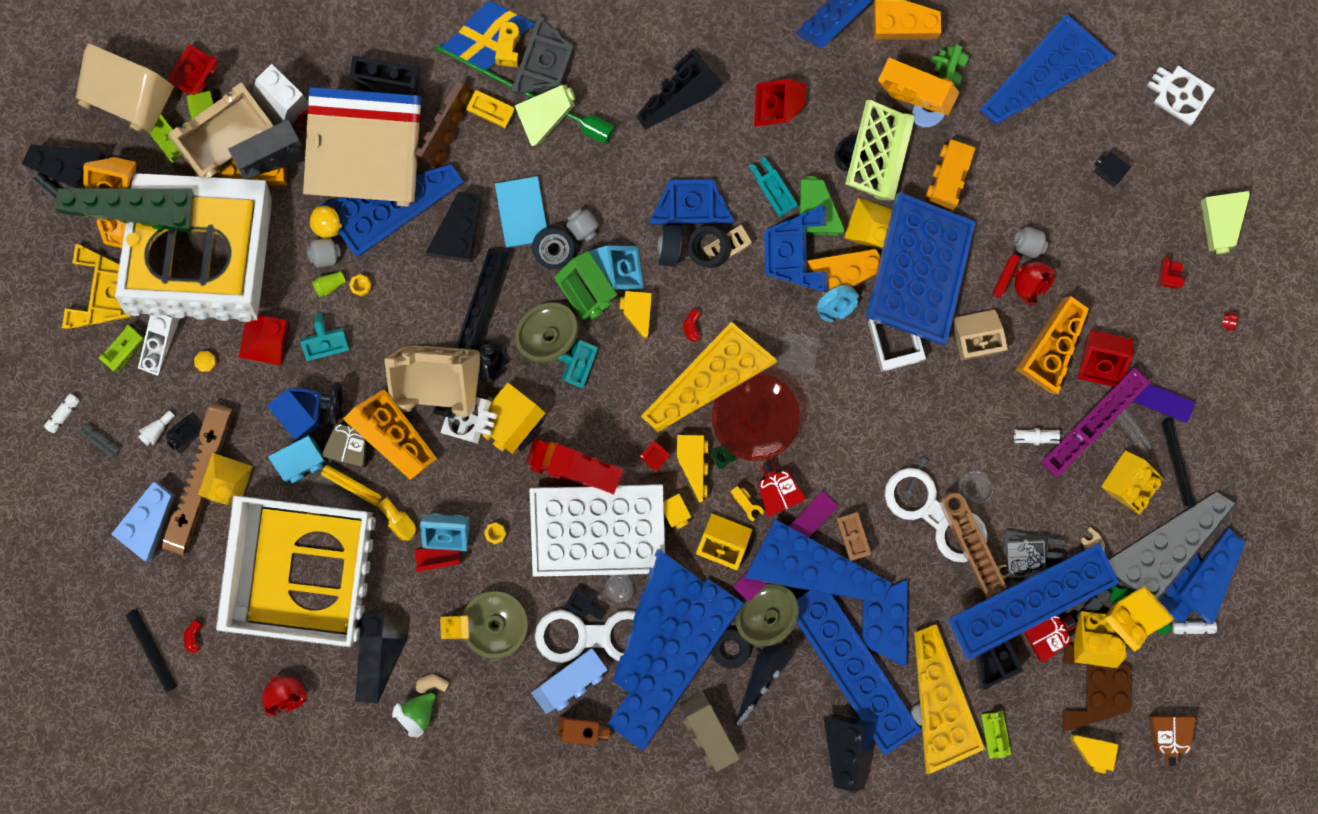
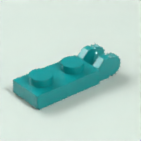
M762 157L760 161L768 172L762 177L753 163L749 165V169L777 216L781 218L797 208L798 204L777 171L773 170L765 157Z

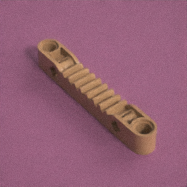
M213 402L210 404L199 435L200 442L203 445H198V448L202 453L195 454L199 462H193L192 465L196 467V470L189 471L194 477L193 479L186 480L191 486L184 487L183 489L188 495L181 496L185 503L178 504L181 510H177L171 516L162 549L183 556L187 553L205 500L198 493L212 453L217 455L221 453L234 415V409ZM214 433L217 438L216 440H211L208 438V435ZM185 517L188 523L182 525V522L179 520Z
M945 493L940 499L941 509L952 532L956 536V540L960 544V548L964 552V556L971 567L972 573L975 575L985 600L1008 589L966 500L958 493ZM951 498H956L958 502L957 507L951 510L948 502Z

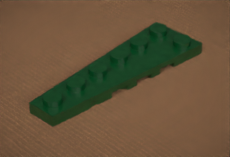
M192 188L58 189L56 210L58 213L94 217L102 220L114 219L122 223L133 222L140 223L142 226L150 227L153 225L168 230L191 232L194 192Z

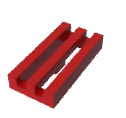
M1013 254L1008 258L993 289L992 296L998 299L1002 297L1020 259L1019 256Z

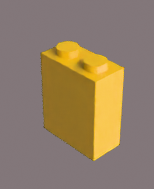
M507 382L491 402L488 412L497 414L496 419L489 418L488 420L494 423V427L486 426V429L492 432L491 436L482 433L481 435L488 441L492 437L495 440L493 445L502 452L507 449L513 454L544 416L545 412Z

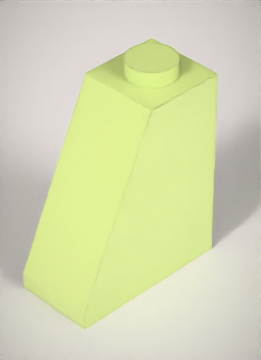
M561 85L515 105L531 146L541 144L575 106L573 102L575 100L574 93L570 87L567 88V85Z
M1249 191L1211 196L1201 200L1209 252L1216 251V254H1225L1230 252L1229 249L1236 246L1250 196Z

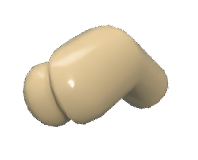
M429 674L417 680L416 690L419 693H425L427 689L436 687L445 692L450 682L435 674Z

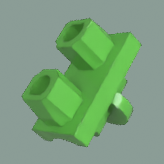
M957 44L954 47H947L946 51L940 50L939 56H932L931 62L936 65L934 71L938 73L937 77L951 80L954 82V86L959 85L962 79V74L955 72L956 65L964 67L969 57L961 51L962 46Z

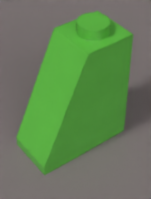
M807 176L805 180L801 179L799 215L814 210L815 207L821 205L826 206L827 226L807 227L806 235L842 236L844 227L824 181L818 180V177Z

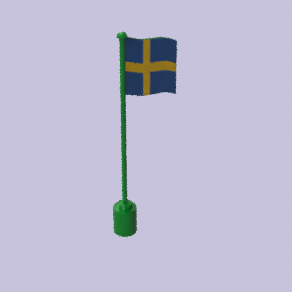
M490 1L478 9L451 39L443 45L438 44L436 51H441L512 88L513 83L487 71L496 64L495 55L500 28L506 22L515 23L521 37L534 27L535 23ZM531 92L523 93L531 98L536 97V95ZM570 112L566 115L581 123L582 134L604 145L608 143L613 134L615 126L593 114L589 117L585 116L584 119Z

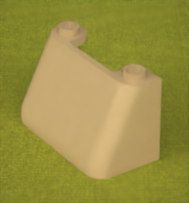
M88 43L83 54L75 98L79 100L78 105L88 110L91 107L100 108L125 119L130 123V128L140 133L142 130L151 133L174 86L157 73Z
M242 82L232 88L233 91L228 95H224L222 99L188 123H184L183 128L177 127L168 133L170 141L200 178H211L218 172L216 168L232 158L228 148L273 127V124Z
M411 345L397 350L384 359L388 393L401 412H409L418 404L452 407V413L457 414L458 417H467L474 411L480 367V353L478 350Z

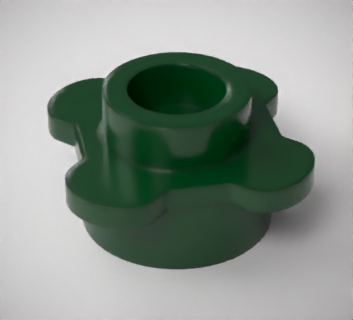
M722 443L720 448L713 449L710 452V456L715 459L719 469L725 468L726 464L736 460V455L731 452L730 446L727 443Z

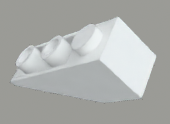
M162 315L161 317L150 316L138 369L157 376L159 375L179 318H174L171 315Z

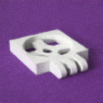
M1180 66L1176 67L1173 74L1159 67L1156 72L1163 75V77L1154 74L1152 77L1159 84L1157 85L1149 81L1147 85L1159 93L1154 103L1191 126L1215 89ZM1185 77L1189 80L1184 88H1179L1172 84L1173 80ZM1196 85L1202 89L1203 99L1201 102L1192 96V91ZM1166 91L1175 96L1176 101L1172 107L1167 102ZM1182 92L1188 95L1187 100L1180 98ZM1186 104L1196 109L1188 114L1179 113L1182 106Z
M476 397L475 405L478 408V416L473 411L466 422L464 417H458L457 414L454 415L453 419L445 417L440 433L478 444L481 433L491 436L492 432L486 429V426L494 427V423L488 420L489 418L496 419L497 414L488 412L491 404L490 401ZM454 419L460 422L457 433L452 429ZM474 424V427L467 433L468 427Z

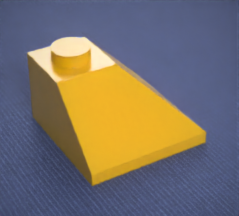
M858 197L844 238L882 251L892 209Z
M212 453L198 495L233 506L234 496L244 495L253 466Z

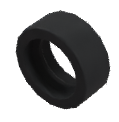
M710 225L701 226L694 230L689 237L687 243L688 254L697 265L715 268L724 264L729 258L731 241L728 234L722 229ZM713 234L720 240V250L715 258L707 260L700 256L698 245L703 236Z

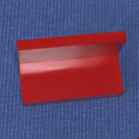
M428 548L414 550L417 564L416 572L462 564L460 551Z

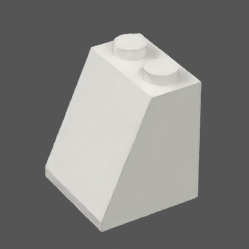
M272 64L255 81L252 97L273 126L285 120H289L292 125L298 116L308 109L309 102L304 95Z

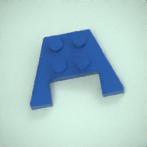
M817 206L814 210L804 212L790 221L787 220L764 231L765 275L796 283L820 292H828V272L807 273L806 246L807 227L827 226L826 206Z

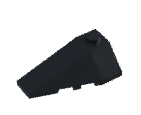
M694 48L673 67L677 72L670 81L664 79L661 83L663 87L659 96H651L637 114V119L645 129L707 99L723 85L718 76Z
M362 613L355 701L379 702L406 643L409 617Z
M778 643L771 646H758L756 649L759 653L756 656L735 722L739 727L758 703V698H761L767 692L772 679H776L793 657V654Z

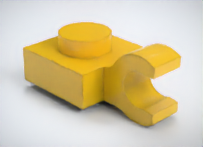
M737 486L730 491L735 500L744 509L750 521L753 522L755 520L751 515L753 510H758L761 515L764 513L760 506L750 503L749 499L751 496L744 487L739 489Z

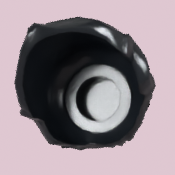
M857 135L843 138L834 151L835 163L844 172L849 171ZM866 136V139L869 142L871 138ZM865 149L860 154L862 163L869 159Z
M497 341L488 342L478 350L480 353L478 376L483 380H487L488 383L497 380L504 372L502 367L507 364L503 353V346Z

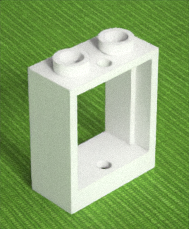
M871 319L868 320L881 372L918 363L926 359L920 337L910 334L915 353L885 360L876 325L882 323Z

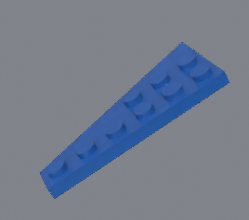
M1066 14L980 109V112L997 125L1109 62L1115 56Z
M450 164L416 176L415 202H410V206H397V201L340 197L337 200L320 203L319 205H327L337 212L342 224L338 232L358 258L463 185L464 182Z
M777 520L773 521L744 579L763 581L770 584L850 597L879 604L884 600L892 584Z
M659 549L656 550V560L653 568H650L648 574L650 578L647 587L642 591L632 621L634 625L631 634H628L626 639L627 646L624 655L620 657L612 680L630 694L639 685L705 584Z

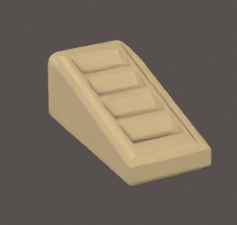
M742 225L727 233L736 247L735 249L731 248L729 258L752 245ZM736 234H739L740 238L743 241V244H739L737 238L735 237ZM719 238L703 248L709 259L716 257L711 248L715 247L719 253Z

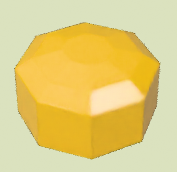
M359 274L352 277L349 286L353 294L362 297L369 294L372 284L368 277Z
M200 351L194 358L195 367L201 372H211L217 365L216 357L209 351Z
M497 522L489 524L484 532L487 541L493 544L503 542L507 535L505 527Z

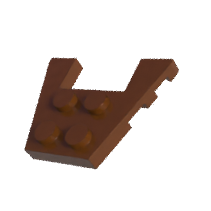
M1067 644L1064 647L1063 664H1082L1074 662V646ZM1122 663L1118 668L1084 664L1086 665V711L1063 710L1062 730H1072L1130 712L1131 667Z

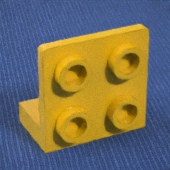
M1143 586L1114 603L1104 619L1129 647L1136 651L1141 648L1148 635L1172 622L1173 616Z

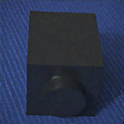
M1110 151L1106 156L1101 154L1094 163L1097 167L1093 172L1114 188L1131 167Z

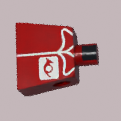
M773 462L761 467L766 479L758 482V487L766 517L806 500L787 470L777 473Z
M1056 615L1023 633L1039 662L1044 663L1071 642L1067 632L1077 627V624L1071 615L1062 620Z

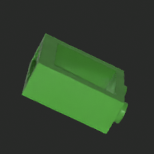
M589 251L573 258L554 277L582 321L589 317L593 320L600 316L603 310L612 305L611 300L617 296ZM578 272L587 284V286L589 287L590 291L592 292L596 300L598 301L597 303H595V301L593 300V298L591 297V295L577 275Z

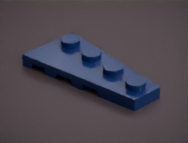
M1230 528L1223 531L1177 595L1208 624H1214L1245 545V542Z

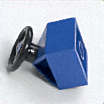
M335 382L330 396L329 394H321L308 389L288 388L270 402L267 407L291 436L299 441L310 436L322 426L323 411L329 412L331 425L338 423L342 406V386L340 382Z

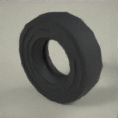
M727 629L711 653L715 662L721 667L728 669L738 668L749 658L751 651L750 643L740 635L738 630ZM728 640H733L739 645V653L735 657H726L722 652V646Z

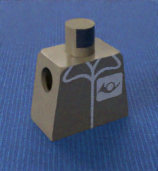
M348 423L346 426L336 424L324 448L322 457L365 468L368 441Z

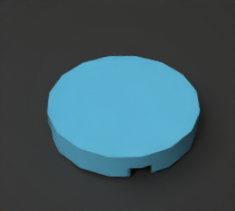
M849 285L833 288L819 300L817 312L824 321L834 322V319L838 317L843 319L857 307L859 295Z

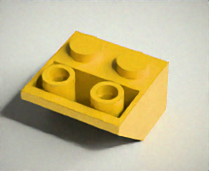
M1124 451L1101 487L1110 496L1140 515L1148 506L1151 497L1159 489L1164 478L1146 460Z
M711 513L696 555L738 570L752 529Z
M1080 612L1074 638L1075 663L1118 668L1126 658V642L1104 619L1106 614Z

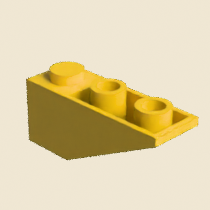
M677 435V460L698 501L703 502V498H707V485H703V476L708 474V463H703L704 454H708V441H704V436Z

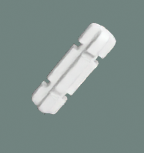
M69 394L64 400L65 403H62L51 416L52 419L46 422L44 427L49 432L55 433L59 428L58 425L62 424L73 411L72 408L78 405L80 400L76 396Z
M1174 621L1172 630L1174 634H1184V632L1186 634H1204L1205 632L1207 634H1215L1217 632V624L1215 621L1214 624L1203 623V621H1185V623Z

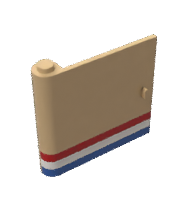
M309 87L303 194L397 201V206H410V202H415L417 156L414 154L418 148L421 96Z

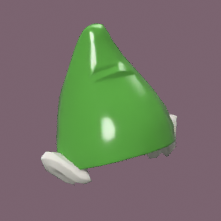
M428 693L412 698L402 705L397 704L393 708L392 718L396 717L404 728L409 731L408 736L420 737L429 725L432 705L436 695Z

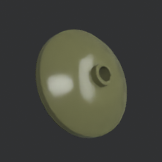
M544 303L528 311L520 320L515 332L516 346L520 353L530 361L539 363L553 361L564 355L574 344L578 334L577 319L573 312L563 304Z
M767 584L750 602L745 598L742 600L744 606L736 616L738 632L748 643L761 647L771 646L782 641L792 632L798 620L799 605L794 594L786 587L778 584Z
M492 591L478 595L470 601L462 615L468 616L469 638L464 640L475 653L483 657L501 658L510 655L521 646L527 634L528 619L523 606L513 596L504 592ZM494 620H497L500 623V626L497 629H494L491 626V623Z

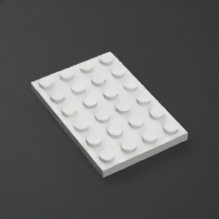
M663 484L618 485L614 495L591 486L530 488L533 576L649 574L650 568H653L656 560V550L659 549L665 553Z

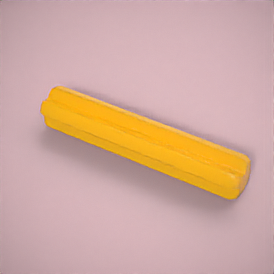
M326 465L321 472V475L375 506L379 504L382 498L380 494L329 465Z

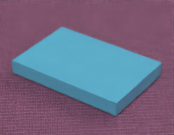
M538 176L496 183L495 188L506 248L532 244L535 235L540 230L547 228Z

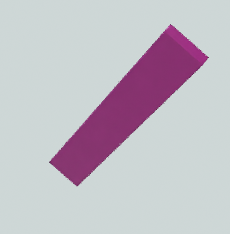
M1134 367L1052 449L1040 464L1054 478L1059 477L1150 382Z
M822 491L789 527L809 538L838 505ZM745 573L734 584L733 588L750 602L767 583L744 579Z

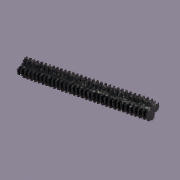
M1173 420L1162 422L1161 424L1163 425L1161 427L1165 429L1163 432H1165L1164 437H1167L1165 440L1168 443L1166 445H1169L1167 447L1169 448V453H1171L1169 456H1172L1170 457L1171 461H1173L1172 464H1174L1172 466H1175L1173 469H1176L1174 474H1177L1175 477H1178L1176 482H1179L1177 485H1180L1178 486L1179 490H1181L1179 493H1182L1180 496L1184 498L1182 504L1188 507L1196 504V502H1194V497H1192L1194 494H1192V489H1190L1191 484H1189L1190 481L1187 478L1189 477L1187 476L1188 473H1185L1187 470H1185L1186 465H1183L1185 462H1183V457H1181L1183 454H1181V449H1179L1180 444H1177L1179 441H1177L1178 436H1175L1177 435L1175 433L1176 428H1173L1175 426L1172 423Z
M138 609L132 610L125 616L130 621L129 623L133 631H135L134 633L137 638H139L138 641H140L139 643L144 648L143 650L147 658H149L148 660L153 665L152 668H154L153 670L158 675L157 678H159L158 680L163 685L165 693L175 689L177 685L173 683L175 681L171 678L172 675L169 676L171 673H168L170 671L166 668L167 666H164L166 663L162 661V656H159L161 654L157 651L158 648L155 649L157 646H154L156 644H153V639H150L152 638L151 634H148L149 631L146 632L148 630L145 629L147 626L143 627L145 624L141 622L143 619L139 617L140 614L137 615L139 613L136 612Z

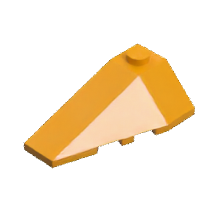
M113 157L85 163V189H131L133 173H136V162ZM98 219L96 222L103 243L122 248L126 223L114 219Z

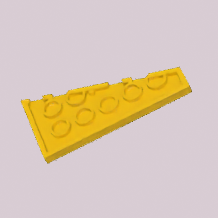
M730 322L641 417L653 429L659 432L777 363V360L734 323Z
M937 624L914 633L926 774H931L985 750Z

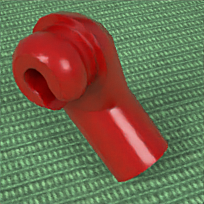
M693 308L683 322L682 327L685 337L692 342H696L700 339L701 334L697 331L695 323L701 313Z
M196 619L192 621L183 634L184 648L191 653H197L200 649V644L196 642V634L203 624Z

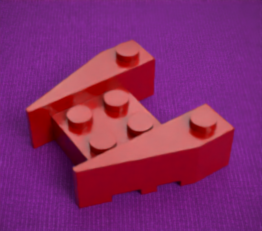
M536 439L533 440L525 461L526 465L531 466L530 471L539 474L545 471L549 476L558 479L562 477L613 495L623 472V469L593 457H588L578 451L550 442L548 444Z

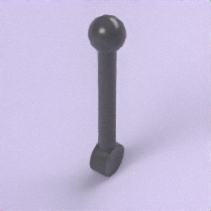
M927 457L920 458L918 469L922 470L924 465L928 463ZM913 477L908 490L903 493L905 498L909 499L912 497L911 491L918 478Z

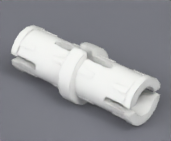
M1034 428V430H1014V443H1034V445H1039L1040 443L1059 444L1060 442L1058 440L1060 439L1059 430H1039V428Z

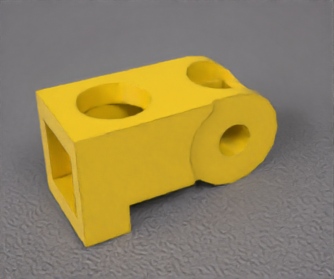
M506 22L500 28L495 55L496 65L518 68L519 56L514 51L515 45L519 42L520 34L515 23Z

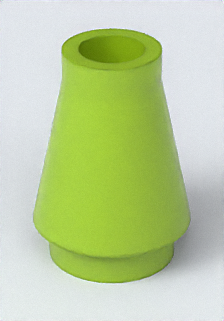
M341 271L316 277V280L312 281L314 290L319 298L328 296L342 284L346 283Z

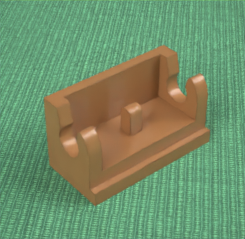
M858 512L837 518L849 560L852 561L871 555Z

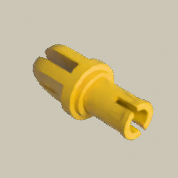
M388 497L377 505L388 518V527L400 540L409 541L416 535L417 528L415 523L405 511L399 512Z

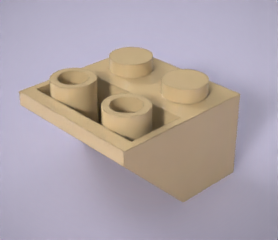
M996 310L953 318L952 321L961 361L1004 353L1008 350L1004 329Z

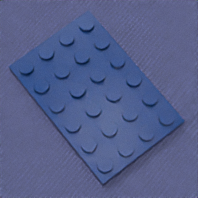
M897 193L866 318L942 346L946 345L976 222L906 194Z

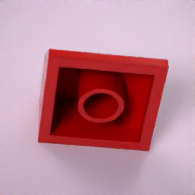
M791 79L756 84L754 127L789 123L805 106L806 84Z
M258 316V320L245 322L238 358L281 366L290 323L286 320L266 316Z

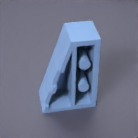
M153 482L112 532V535L145 562H151L176 496L160 483Z
M590 649L532 691L531 694L546 714L556 708L560 711L570 704L568 699L573 695L578 698L587 691L585 686L589 683L595 685L604 678L602 674L607 671V668L594 650Z

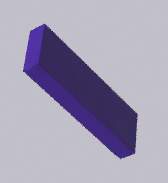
M1150 384L1132 401L1185 423H1188L1195 402Z

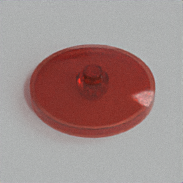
M762 373L756 374L717 397L712 409V426L719 443L730 454L746 461H765L780 455L793 442L800 423L798 402L789 387L779 379Z

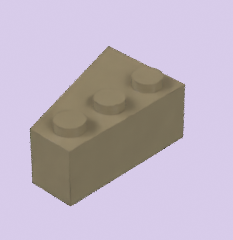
M703 691L679 703L686 716L682 720L688 731L693 729L695 736L692 738L698 749L703 747L706 754L702 756L708 767L713 765L715 771L718 772L739 760L735 749Z

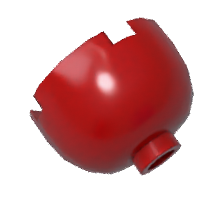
M1038 261L1028 263L1024 267L1020 266L1014 275L1016 277L1014 286L1017 296L1030 306L1037 304L1034 301L1035 298L1042 292L1043 295L1047 293L1055 280L1052 274H1056L1057 271L1049 265Z
M277 675L271 678L270 683L263 689L261 702L267 716H277L276 712L287 709L285 712L287 713L302 706L305 703L304 698L308 699V696L298 680L292 677Z

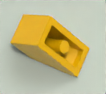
M625 291V297L621 296L620 310H624V316L643 339H648L652 293Z
M1073 734L1070 735L1071 741L1087 765L1093 767V771L1105 774L1107 770L1114 771L1118 744Z

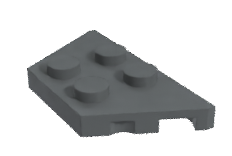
M538 15L511 90L512 94L552 90L559 87L563 80L573 46L563 39L554 28L552 29L542 16Z

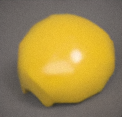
M327 205L318 206L310 216L309 224L311 230L317 236L330 238L339 235L338 230L342 227V224L340 223L339 215L333 208Z

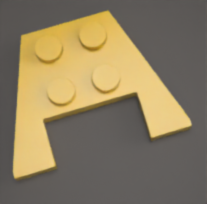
M75 244L72 263L95 267L88 311L65 309L62 328L72 329L132 318V315L124 312L115 296L120 265L79 244Z

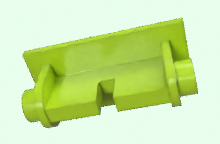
M1003 711L981 714L989 759L996 757L1004 758L1007 755H1011Z

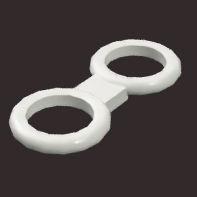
M916 468L902 469L892 475L885 488V499L887 506L893 514L906 520L923 518L936 529L935 539L938 549L946 558L954 562H968L964 554L955 553L946 545L945 531L949 524L940 503L936 500L937 490L931 477ZM916 477L926 485L928 492L927 500L919 510L906 511L896 503L894 489L903 478ZM972 513L987 544L988 534L985 524L979 516Z
M624 610L616 612L608 618L604 625H585L581 618L571 611H551L542 617L536 627V646L544 657L559 663L572 661L582 653L585 647L604 648L609 656L619 661L624 653L617 651L611 644V629L620 620H633L636 611ZM556 619L569 620L578 629V643L568 653H554L548 649L544 642L546 627Z

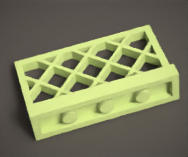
M866 100L845 184L874 195V198L879 200H894L915 116L900 113L872 100ZM872 107L876 109L879 118L874 121L870 115ZM890 115L894 116L891 128L886 120V117ZM881 121L885 131L879 135L875 124ZM870 128L874 138L868 142L865 134L866 130ZM887 135L889 141L887 148L884 149L881 138ZM876 142L880 152L873 156L870 145ZM865 149L869 159L862 163L860 154ZM882 156L883 165L879 170L876 159ZM871 163L874 173L868 177L864 167ZM860 170L863 181L860 183L854 182L855 174ZM875 177L878 180L876 190L873 189L870 182Z

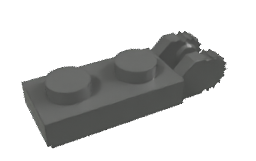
M1005 531L1002 553H1008L1007 541H1023L1026 538L1028 540H1044L1045 559L1047 557L1065 558V554L1048 552L1049 544L1066 546L1065 540Z

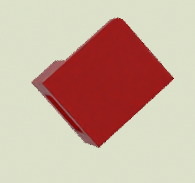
M1170 258L1162 259L1157 286L1173 289L1182 288L1185 279L1181 278L1183 264L1171 262Z
M653 441L639 458L654 472H657L670 457V454Z

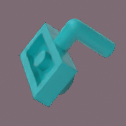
M316 313L314 316V327L317 334L300 339L306 361L349 351L344 329L339 328L325 332L323 315L321 313Z
M576 339L570 355L565 353L555 359L567 363L561 381L583 388L598 347Z

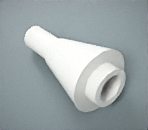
M168 411L159 420L138 430L140 432L139 439L147 446L150 443L154 446L164 431L165 426L175 415Z

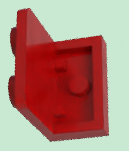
M188 44L166 81L187 95L200 94L206 85V82H204L208 74L212 75L218 65L215 63L217 58L215 56H208Z

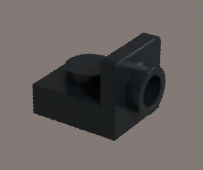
M187 415L168 430L166 436L167 444L171 449L177 450L181 454L187 445L199 437L201 428Z

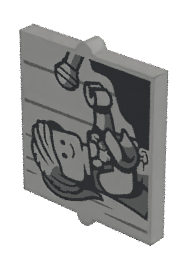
M1025 538L1023 541H1007L1009 578L1025 577V579H1028L1045 570L1044 540H1028Z

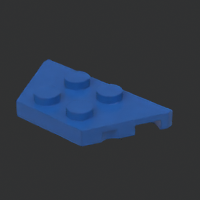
M713 179L669 180L650 219V225L733 224L734 219L728 211L722 196L719 194Z
M1198 554L1159 600L1164 608L1173 616V620L1178 622H1184L1194 611L1177 595L1201 563Z
M902 581L890 587L880 604L868 601L862 602V642L866 647L902 666H906L908 581Z

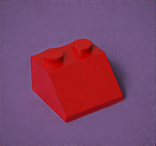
M1090 329L1084 344L1077 379L1115 387L1125 377L1132 360L1133 339Z

